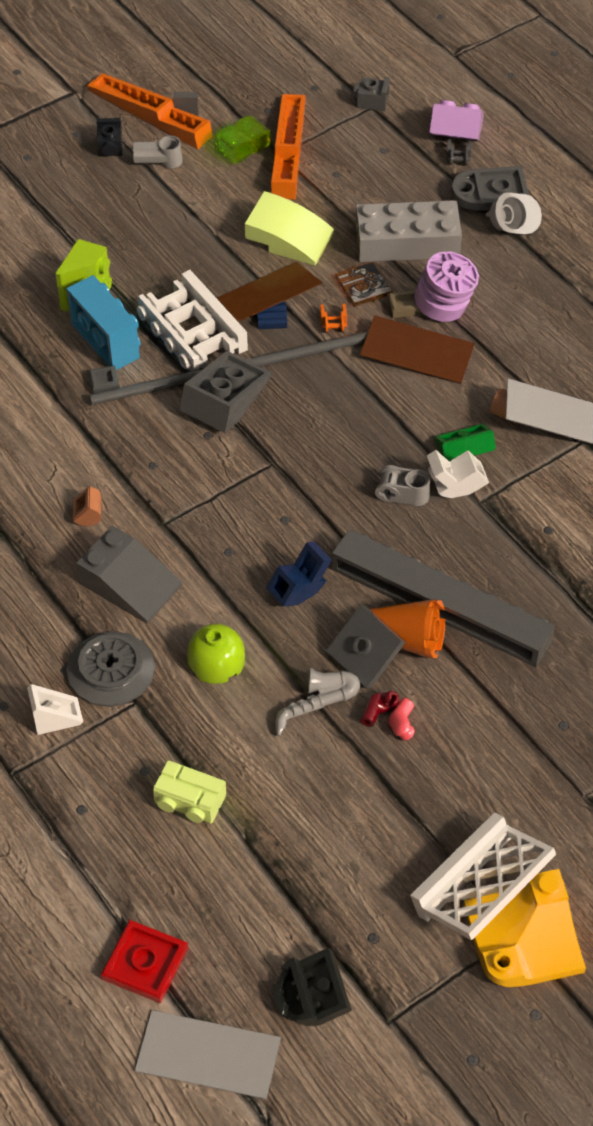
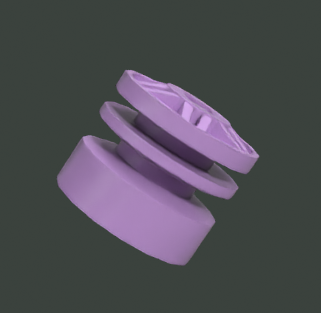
M446 251L432 255L427 261L426 268L415 289L414 299L417 307L423 314L437 321L451 322L459 319L465 312L470 302V297L478 285L479 274L477 268L469 259L455 252Z

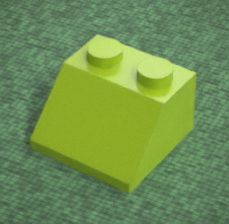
M81 239L77 240L55 273L60 309L62 311L69 310L67 288L92 275L100 283H105L110 290L112 278L109 274L110 259L107 256V247Z

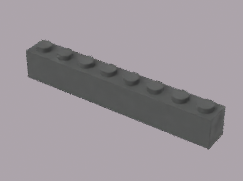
M349 529L332 552L333 571L402 604L432 599L441 600L445 610H439L440 618H445L446 625L534 667H537L552 643L555 625L550 624L544 618L533 616L516 605H510L501 601L490 593H484L470 586L465 581L452 578L443 571L420 563L416 558L405 556L390 546L371 540L364 534H359Z

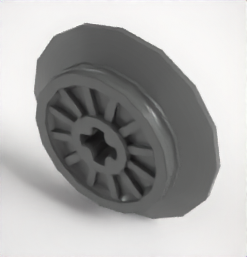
M110 631L95 634L82 641L70 654L66 670L69 685L78 697L94 705L111 707L127 704L141 696L152 683L155 664L152 652L142 640L129 633ZM108 663H113L112 667H108Z

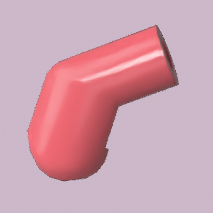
M407 698L400 700L389 717V724L393 733L396 736H400L402 740H409L415 733L414 727L410 725V721L407 718L413 710L414 704Z

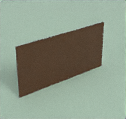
M294 262L216 299L237 322H240L323 284V282L301 264Z
M374 315L360 356L461 384L475 343Z

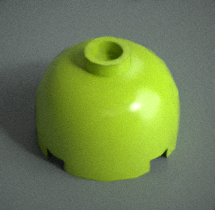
M220 623L208 624L201 627L191 636L187 645V665L200 681L210 684L228 682V678L235 674L239 675L245 665L244 643L240 635L229 626Z

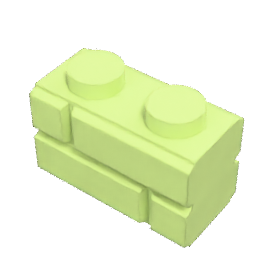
M167 761L161 776H159L154 786V802L157 803L160 809L166 812H174L175 810L184 813L193 822L202 823V821L213 823L218 809L226 797V781L178 763Z

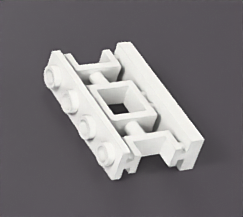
M191 270L181 274V282L178 280L173 281V293L159 300L151 292L147 294V298L143 294L138 296L137 313L141 320L147 321L154 335L161 337L170 353L174 352L184 369L188 368L190 372L199 370L200 366L203 369L207 367V355L222 347L233 354L234 350L238 354L248 350L246 330ZM188 298L190 299L191 302L181 306V304L188 301ZM169 310H172L171 312L165 314V319H164V317L161 315V314L164 313V312H167V311H169ZM193 316L202 323L188 331H185L179 324ZM216 330L219 332V334L211 338L209 337V335L215 333ZM199 341V344L193 346V350L189 347V345Z

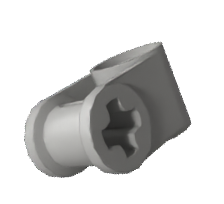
M387 465L381 468V482L375 490V494L380 500L413 506H422L429 501L430 477L428 473L420 469H407L394 465Z

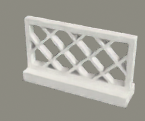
M494 812L410 896L418 917L427 922L432 918L472 941L556 853L553 847L506 825L504 817ZM510 839L518 843V846L501 849ZM536 851L541 853L536 859L524 861V854ZM519 855V862L502 865L501 858ZM496 859V867L481 869L488 861ZM520 872L516 880L503 882L504 874ZM498 876V883L481 886V879ZM475 880L476 888L459 891L467 882ZM499 893V897L495 901L482 904V896ZM477 897V905L460 908L459 900ZM454 901V909L439 911L446 903ZM478 914V918L469 927L461 923L460 917Z

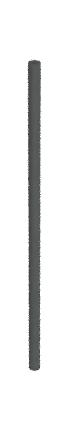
M368 331L245 360L261 367L358 345L365 342ZM203 369L89 395L92 405L183 385Z

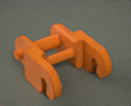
M324 304L320 305L322 328H325V332L328 333V329L341 328V331L344 332V327H347L346 304H342L340 316H327V312H324ZM328 320H340V323H328Z

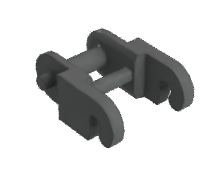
M448 139L447 160H450V165L453 164V161L465 162V165H467V161L471 160V140H468V146H466L465 151L453 150L451 139ZM453 154H465V157L453 156Z

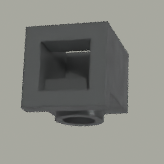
M385 77V80L362 78L360 83H355L354 97L358 98L357 108L385 111L389 98L390 77Z

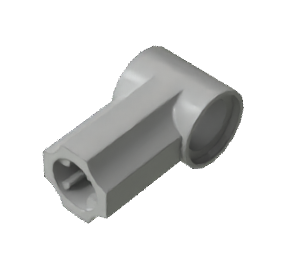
M170 135L163 137L159 142H134V163H162L164 167L169 169L179 167L183 162L179 138Z

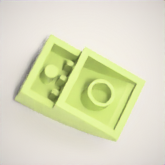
M266 191L263 192L245 223V239L269 245V253L315 266L334 233V229L311 211L288 199Z

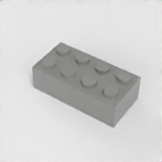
M457 200L356 205L359 262L430 259L432 255L439 252L451 251L458 254L461 253L462 232Z

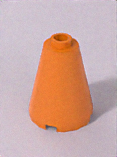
M432 599L369 609L406 642L401 649L427 658L438 657L435 650L441 651L445 636V618H440L439 610H445L441 600Z

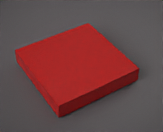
M129 919L101 973V980L161 1004L189 948L188 942Z

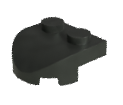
M330 948L319 951L300 961L293 957L281 967L282 973L277 984H273V999L279 1011L292 1021L304 1026H319L352 1011L334 952Z

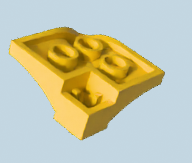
M559 869L537 873L473 939L483 971L487 978L495 984L504 987H520L585 973L586 966L572 921L568 902L569 896ZM499 893L482 896V904L495 901L499 897ZM477 897L464 900L463 907L477 905ZM478 914L466 916L469 926L478 918ZM500 961L504 967H500L498 962Z

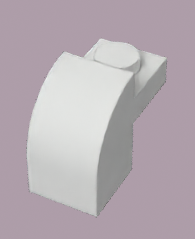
M437 450L427 455L430 463L428 471L435 482L438 493L443 497L455 498L469 495L489 483L482 463L469 451L464 452L450 462Z

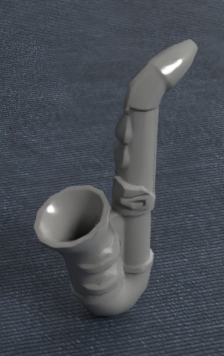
M310 668L308 694L313 692H319L317 696L311 695L307 697V700L301 699L297 703L293 702L287 708L284 707L277 712L275 719L277 736H281L288 719L324 708L326 705L347 701L357 695L360 689L358 677L351 672L323 673Z

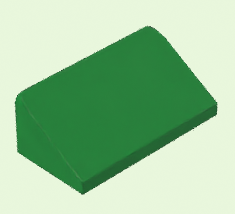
M483 423L433 437L440 454L449 462L466 451L476 456L494 451L496 448L494 431Z

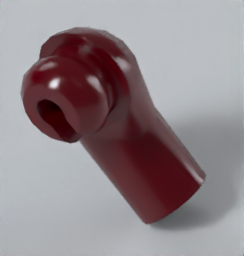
M385 691L372 695L367 701L360 722L368 727L374 726L378 714L390 711L399 704V695L395 691Z

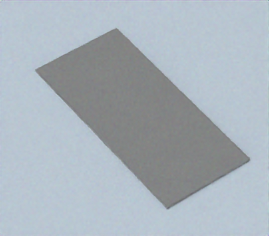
M507 379L506 420L593 444L592 402Z
M152 1010L135 1071L267 1099L281 1037Z

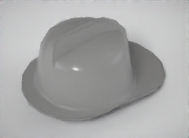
M503 193L492 204L490 211L486 213V217H490L492 225L497 230L514 234H531L541 224L542 213L538 202L532 196L518 193Z

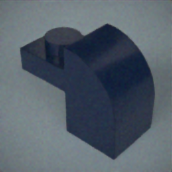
M314 541L306 542L294 564L277 567L266 589L282 607L301 604L314 596L324 586L326 580L322 576L332 559Z

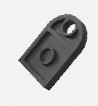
M522 166L466 170L458 174L452 184V197L454 201L457 200V204L461 207L474 211L490 210L492 204L503 193L529 195ZM466 189L469 190V192H462L460 190Z

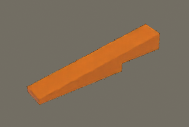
M103 73L87 85L90 92L164 132L178 137L179 140L196 149H199L213 137L209 120L175 108L170 98Z
M282 94L275 143L271 193L285 199H296L306 95Z

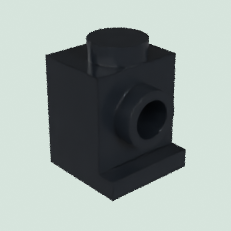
M121 118L97 119L98 157L123 156Z

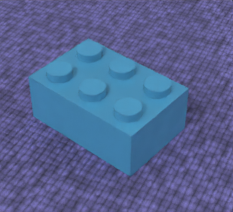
M92 275L67 288L72 326L108 366H115L116 370L140 358L139 346L141 343L137 334V328H139L138 321L133 314H129L124 309L122 302L118 298H114L110 294L105 283H100Z

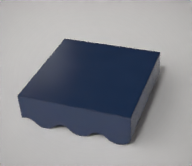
M281 302L257 313L258 329L287 328L286 302Z

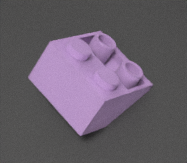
M440 100V104H434L430 134L479 141L484 113L476 104L464 103V107H457L452 101Z

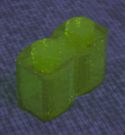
M251 115L243 117L234 125L226 126L214 135L215 149L232 164L240 163L251 154L258 153L270 145V130Z

